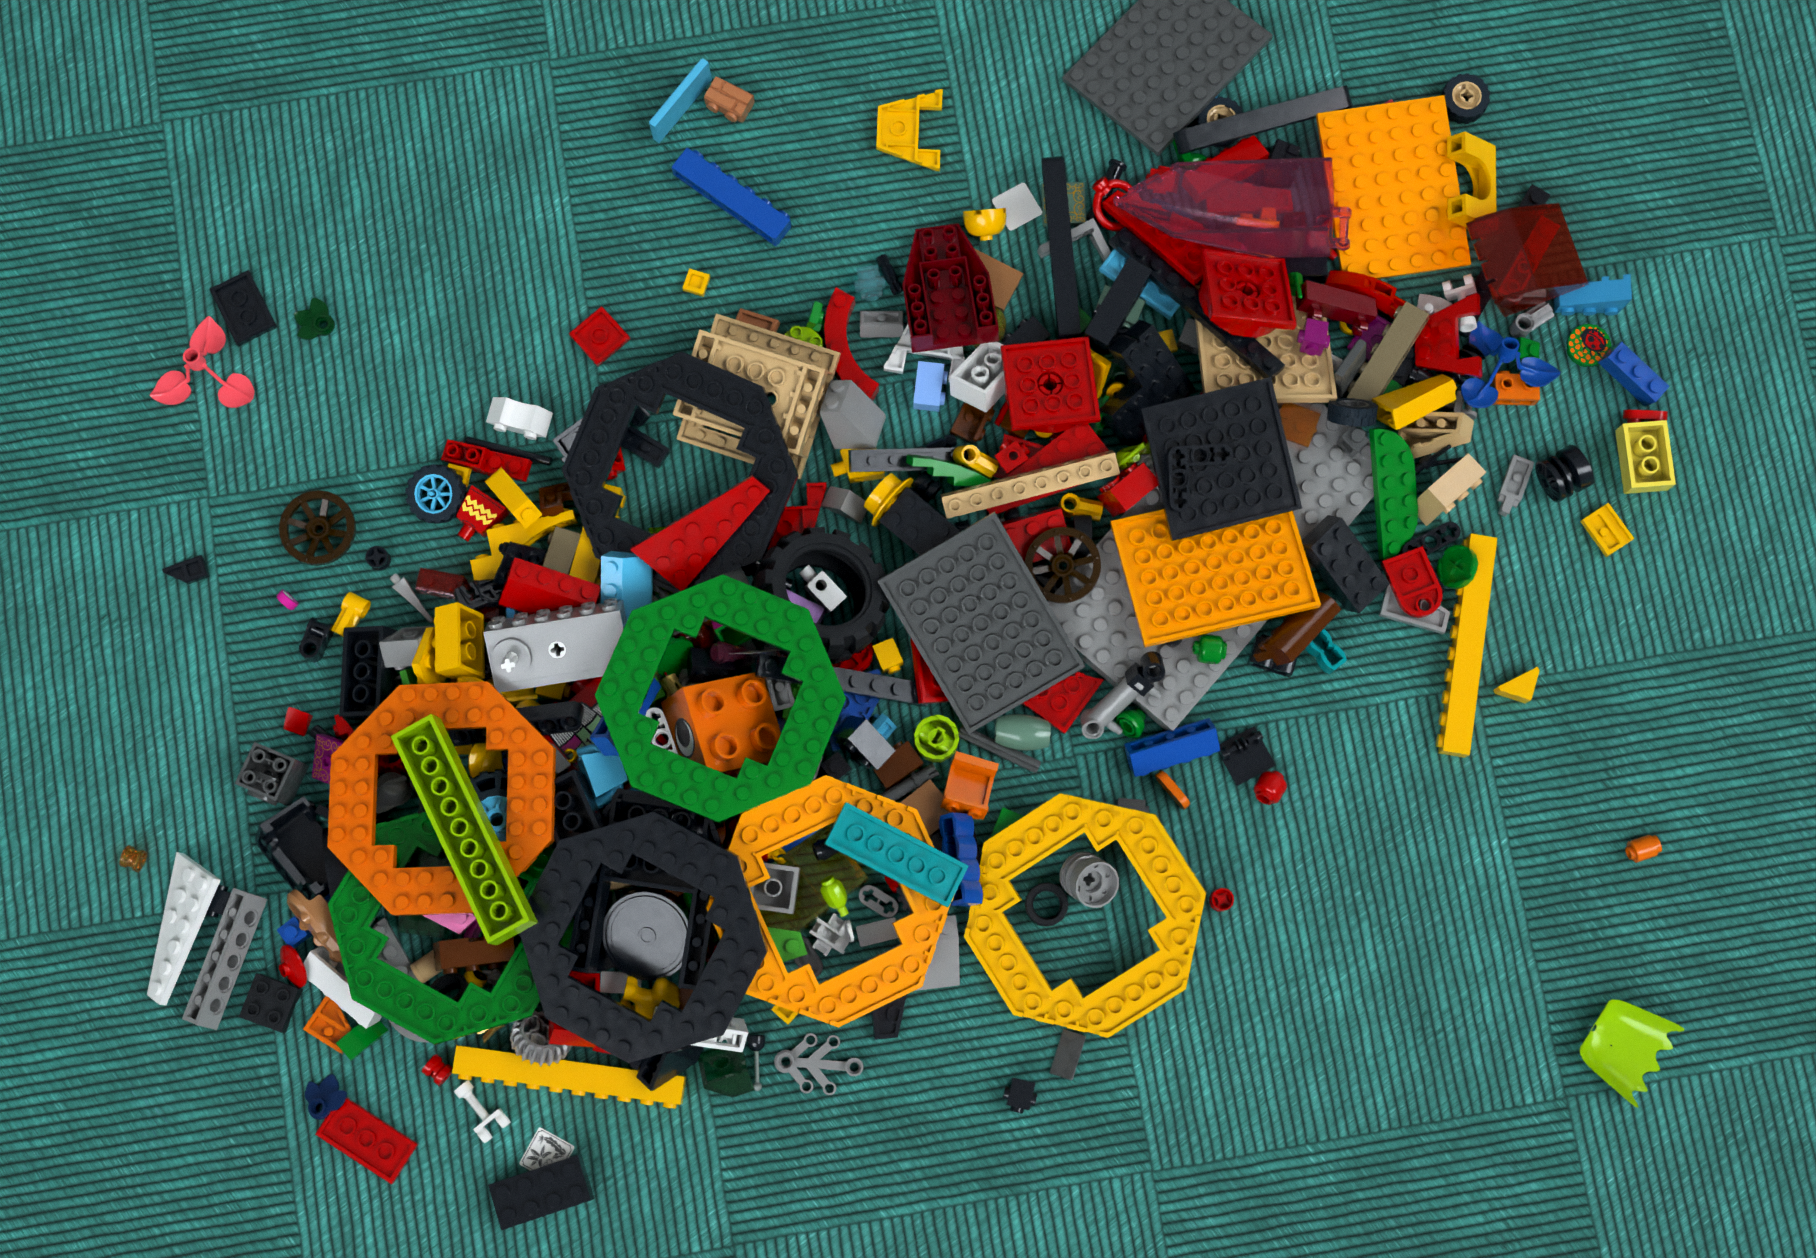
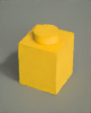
M893 637L872 646L883 674L888 672L890 675L901 670L900 667L903 666V660Z

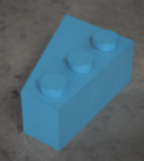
M1631 274L1623 275L1624 278L1618 280H1609V276L1602 277V281H1588L1587 278L1558 281L1553 287L1554 313H1561L1565 316L1575 313H1583L1586 316L1595 315L1596 313H1605L1607 316L1617 315L1632 300Z

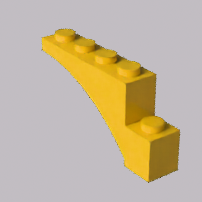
M564 508L563 513L553 517H542L541 515L526 529L518 520L513 521V524L493 525L492 529L486 530L492 555L481 554L476 556V559L470 560L474 580L494 579L504 557L499 552V545L501 543H510L511 541L531 546L536 541L550 534V532H554L555 527L563 528L578 523L574 510Z

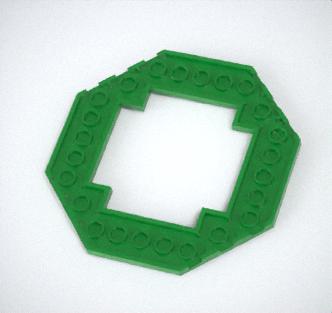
M720 575L632 610L595 693V698L632 788L717 823L811 785L846 701L842 687L809 610L726 575ZM705 618L790 652L782 674L803 682L768 766L746 757L737 779L651 744L660 722L639 714L674 631L676 630L697 638Z
M426 811L376 824L375 845L397 846L396 868H406L417 848L436 858L439 857L443 850ZM503 819L494 820L492 825L500 826L503 823ZM553 843L537 856V859L525 872L519 875V877L528 881L523 891L527 900L530 898L555 850ZM348 870L330 899L328 907L353 1001L434 1045L532 1017L540 1003V998L522 940L491 993L470 982L459 1002H456L378 959L389 937L372 929L370 926L383 905ZM574 917L560 942L561 945L570 949Z

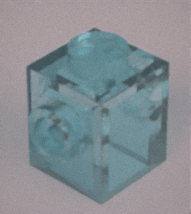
M878 265L856 268L857 280L854 281L856 293H860L861 300L874 301L883 296L882 289L886 288L884 275L880 276Z

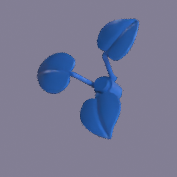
M1478 321L1477 328L1471 331L1468 343L1476 346L1484 356L1489 354L1495 356L1498 354L1499 361L1487 383L1479 378H1469L1464 381L1461 386V395L1467 405L1475 408H1486L1493 405L1498 398V391L1490 385L1502 362L1509 363L1515 358L1517 368L1521 370V380L1533 387H1542L1559 377L1561 372L1551 364L1535 357H1525L1520 362L1521 353L1517 352L1520 344L1517 339L1513 337L1503 338L1499 333Z

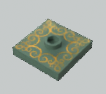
M1066 182L1070 226H1079L1086 222L1085 183ZM1042 183V218L1043 227H1046L1047 217L1045 207L1044 186Z

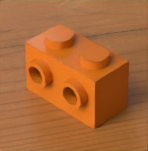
M1499 371L1490 385L1498 391V398L1493 405L1534 406L1540 400V387H1533L1523 382L1520 378V372L1519 374H1510V371Z

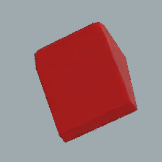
M288 707L283 729L305 737L313 715Z

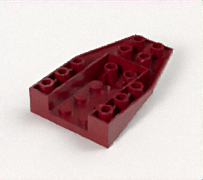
M959 223L916 229L903 280L912 353L998 342L999 326L990 275Z

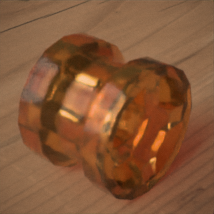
M128 845L121 854L119 865L124 868L131 867L133 871L139 872L146 862L147 851H138L133 846Z

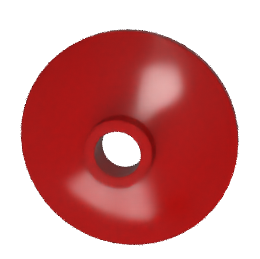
M283 945L280 949L281 964L279 965V971L293 985L302 988L307 982L304 964L297 951L291 945Z

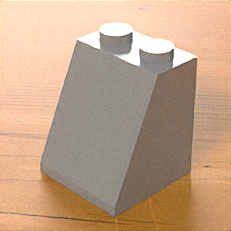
M831 380L819 413L834 449H876L886 419L885 413L852 380Z

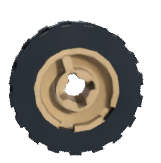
M1465 73L1463 75L1458 74L1447 82L1441 95H1445L1449 120L1455 121L1458 124H1469V122L1473 123L1483 115L1490 103V91L1487 84L1483 82L1484 80L1474 74Z
M1214 98L1198 115L1196 125L1241 114L1243 109L1236 101H1232L1231 98ZM1235 140L1215 145L1214 147H1226L1233 144Z

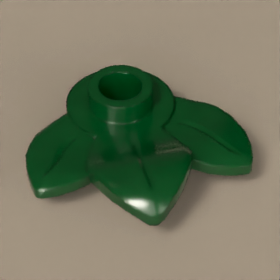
M317 298L311 299L310 310H301L294 313L296 322L301 326L297 336L302 339L311 340L318 335L326 336L332 333L335 328V322L329 316L328 306ZM328 323L326 328H321V325Z

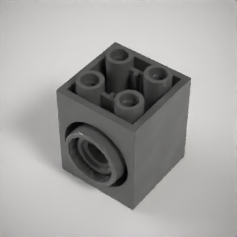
M254 742L234 784L248 789V795L274 806L278 802L289 806L294 800L309 765Z

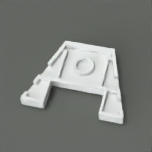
M908 324L888 361H886L884 371L903 374L907 353H912ZM963 346L912 353L951 360L949 376L965 361Z

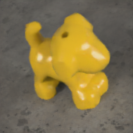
M627 976L621 1004L649 1019H652L655 1006H659L662 1000L679 1008V988L670 980L663 977L658 978L652 989H646L638 986V980L635 977Z

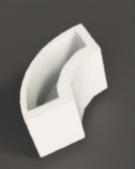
M493 397L486 422L494 425L493 429L506 432L508 430L524 434V437L527 439L536 440L537 437L546 438L553 413L538 405L521 403L507 397Z

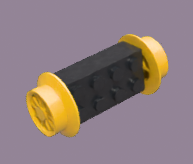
M890 473L876 486L864 504V508L873 514L871 523L873 527L882 523L919 555L962 531V529L950 519H947L944 514L911 488L913 478L910 477L901 481L893 473Z

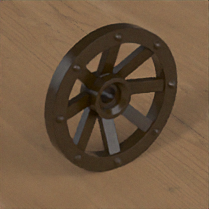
M319 490L306 492L294 498L284 509L279 523L280 539L287 552L298 561L308 565H326L341 558L351 547L356 534L355 517L349 505L339 496L331 492ZM322 500L319 517L315 516L307 502ZM329 502H332L339 506L341 511L326 521ZM299 507H302L310 520L308 523L292 518ZM344 517L346 518V531L331 529L332 526ZM289 525L305 529L307 532L290 539ZM320 527H323V531L321 533H317V530ZM334 536L344 539L334 550L328 537ZM312 539L306 555L294 547ZM320 541H322L328 554L314 556Z
M1069 527L1052 528L1041 533L1031 543L1025 557V564L1046 600L1054 603H1071L1082 599L1095 587L1101 572V559L1094 542L1083 532ZM1060 536L1076 538L1067 554H1064ZM1052 537H1054L1056 546V557L1040 547ZM1081 543H1084L1092 556L1072 560ZM1037 552L1052 562V565L1033 568L1035 553ZM1065 562L1067 568L1061 570L1059 568L1060 563ZM1093 563V571L1090 578L1074 569L1077 566ZM1054 572L1044 588L1040 586L1034 576L1036 574ZM1069 575L1086 585L1079 591L1072 593ZM1062 577L1065 595L1050 593L1057 580Z

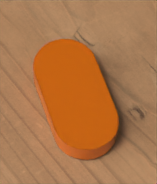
M1159 771L1155 775L1156 780L1181 809L1185 810L1190 805V801L1164 771Z

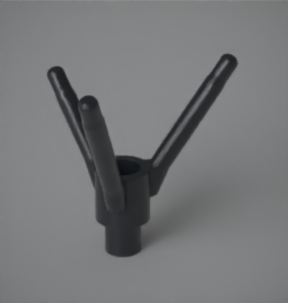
M1449 444L1433 455L1428 454L1419 459L1420 462L1415 465V470L1419 474L1424 469L1427 470L1430 467L1457 463L1463 457L1436 461V458L1451 448Z

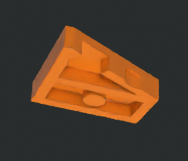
M325 996L303 1030L343 1055L344 1052L338 1047L336 1042L351 1031L352 1027L341 1008L333 1000Z

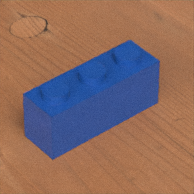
M1623 342L1610 347L1598 361L1610 375L1644 406L1655 403L1669 388V385Z

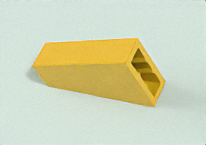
M1441 374L1372 398V402L1378 405L1377 420L1398 430L1456 400L1455 391L1457 387L1452 378Z

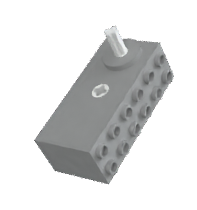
M610 598L604 600V603L601 604L586 602L581 604V607L572 608V605L559 607V610L556 611L541 609L536 611V614L528 615L527 612L515 614L512 618L505 619V616L491 618L483 633L494 687L501 693L602 677L627 623L623 600L617 601V598Z

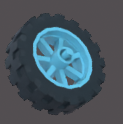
M431 464L416 470L413 473L414 476L409 478L407 482L409 485L405 490V494L408 497L406 502L411 507L409 508L410 511L416 514L418 519L424 520L427 523L449 522L452 518H456L467 495L465 494L467 488L462 482L463 478L461 475L445 465ZM436 478H441L444 481L437 488ZM430 479L432 483L431 489L425 486ZM446 485L449 486L450 493L443 490ZM423 490L427 491V496L424 498L422 495ZM450 496L449 502L446 504L443 498ZM430 499H432L431 508L425 504ZM437 500L443 506L440 510H435Z

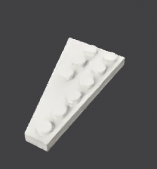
M176 852L147 991V995L159 1005H167L220 883L218 877L180 852Z

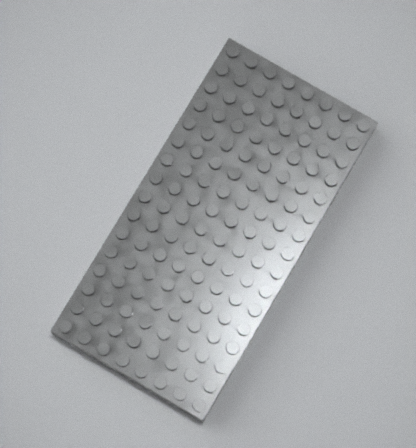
M1277 403L1302 509L1293 511L1301 540L1327 515L1341 517L1349 526L1374 497L1370 442L1351 459L1337 444L1339 438L1351 426L1339 425L1328 421L1327 406L1323 403ZM1155 487L1128 509L1120 519L1163 509L1159 489ZM1110 529L1096 545L1101 559V572L1092 591L1082 599L1071 603L1047 602L1080 658L1113 687L1126 677L1125 672L1135 662L1141 666V657L1145 653L1150 651L1160 653L1164 662L1165 676L1162 680L1154 682V686L1162 693V696L1157 699L1147 693L1144 697L1139 695L1132 703L1165 731L1170 730L1173 732L1268 620L1206 633L1207 635L1221 636L1223 642L1227 643L1226 657L1219 664L1200 663L1197 661L1196 655L1192 654L1193 642L1198 641L1200 635L1182 639V642L1177 647H1169L1166 643L1144 648L1112 529ZM1308 560L1309 567H1310V570H1311V569L1313 568V566H1312V564H1311V563L1309 562V560ZM1093 563L1078 566L1075 570L1090 578L1093 571ZM1069 576L1072 593L1079 591L1086 585L1075 577ZM1062 584L1054 594L1065 595L1064 585Z

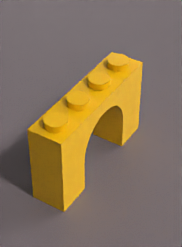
M1468 132L1447 137V158L1462 164L1469 172L1473 184V196L1462 194L1448 199V220L1478 233L1497 228L1496 146Z

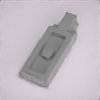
M1515 454L1511 457L1498 494L1497 501L1502 502L1498 514L1507 517L1512 506L1516 508L1518 503L1521 502L1534 466L1533 461Z

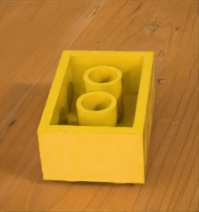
M459 602L435 607V672L455 681L459 677L467 676L484 679V614Z

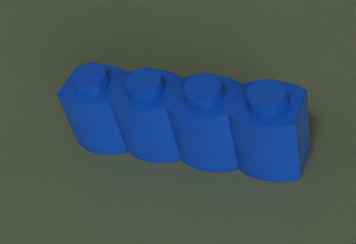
M951 812L941 815L939 829L943 837L942 852L968 865V869L955 893L951 906L970 907L982 904L983 890L979 882L980 867L976 859L977 844L973 837V818L967 815V813Z

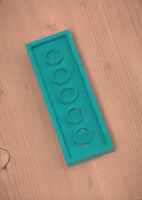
M847 802L844 803L824 843L830 848L945 907H949L968 869V865Z

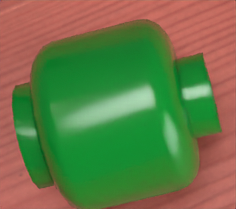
M1202 634L1198 641L1193 642L1192 654L1196 655L1197 661L1200 663L1219 664L1226 657L1227 643L1223 642L1221 636Z

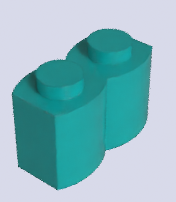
M1325 629L1305 648L1310 655L1316 657L1319 667L1329 675L1347 661L1343 650L1336 644H1333L1330 634Z

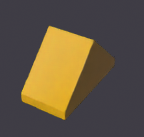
M1536 667L1498 686L1493 691L1497 695L1526 704L1532 699L1540 670Z

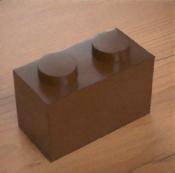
M900 741L894 745L893 748L896 751L878 770L872 769L886 790L895 786L924 764L909 741L906 743Z

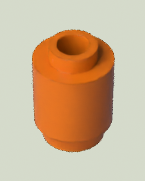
M1645 835L1628 841L1625 852L1630 860L1638 863L1657 856L1658 853L1662 852V845L1656 835Z

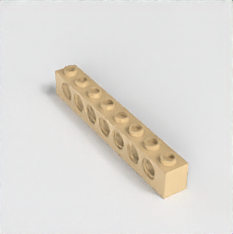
M1110 450L940 495L946 518L949 519L1119 475L1120 471L1115 452Z

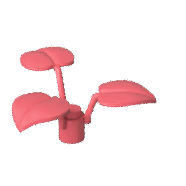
M208 316L196 328L190 339V348L183 353V360L186 363L184 365L186 377L180 371L173 370L165 373L158 380L154 390L150 393V397L166 405H176L184 402L191 394V388L187 384L191 380L190 369L193 371L205 369L219 383L224 385L218 391V398L228 408H237L250 403L254 399L255 390L253 384L246 376L233 373L225 382L206 365L205 356L207 353H218L226 343V335L223 329L212 317Z

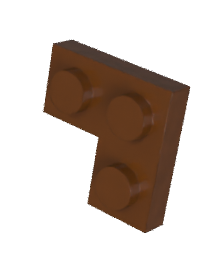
M568 482L539 488L542 517H553L563 513V501H573Z

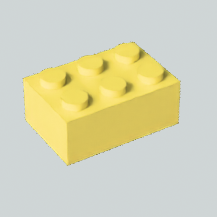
M1667 420L1624 423L1615 430L1624 494L1668 491L1676 485Z

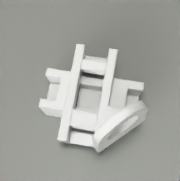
M833 913L827 923L818 918L813 929L809 931L810 934L817 938L812 948H816L824 953L823 955L825 956L828 955L831 948L844 954L848 943L854 942L850 920L843 921L835 913Z

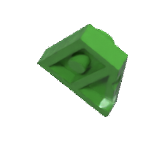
M767 927L783 963L808 955L801 932Z

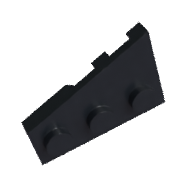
M908 994L871 1011L874 1040L898 1037L905 1000Z

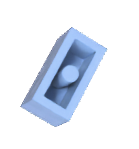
M918 361L913 409L939 412L940 405H944L946 392H942V384H947L948 371H944V364Z

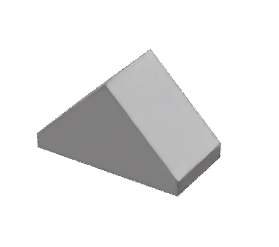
M832 486L829 487L821 507L859 524L862 523L867 509L864 508L866 502L864 499L851 490Z

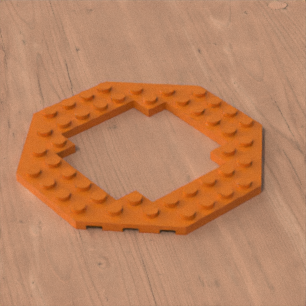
M488 681L399 685L331 755L327 847L391 915L474 914L452 866L396 868L397 846L375 845L378 755L399 754L391 736L430 714L441 718L446 730L486 728V750H508L506 841L499 842L516 877L525 872L537 859V856L554 842L556 748Z

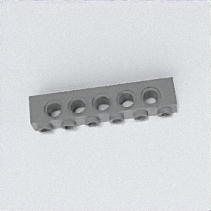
M236 888L232 889L182 1017L183 1020L198 1026L214 1030L218 1029L268 899Z

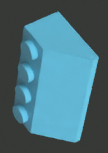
M610 551L601 556V603L610 598H617V601L623 600L628 620L632 610L652 603L653 568L634 553Z

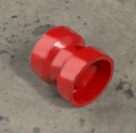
M1219 888L1209 896V905L1217 912L1230 909L1234 903L1232 892L1226 888Z
M435 1054L425 1064L421 1072L426 1076H431L433 1082L441 1086L452 1074L453 1067L450 1064L443 1063L442 1058Z

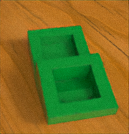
M381 1021L367 1029L358 1024L336 1044L353 1061L389 1030Z

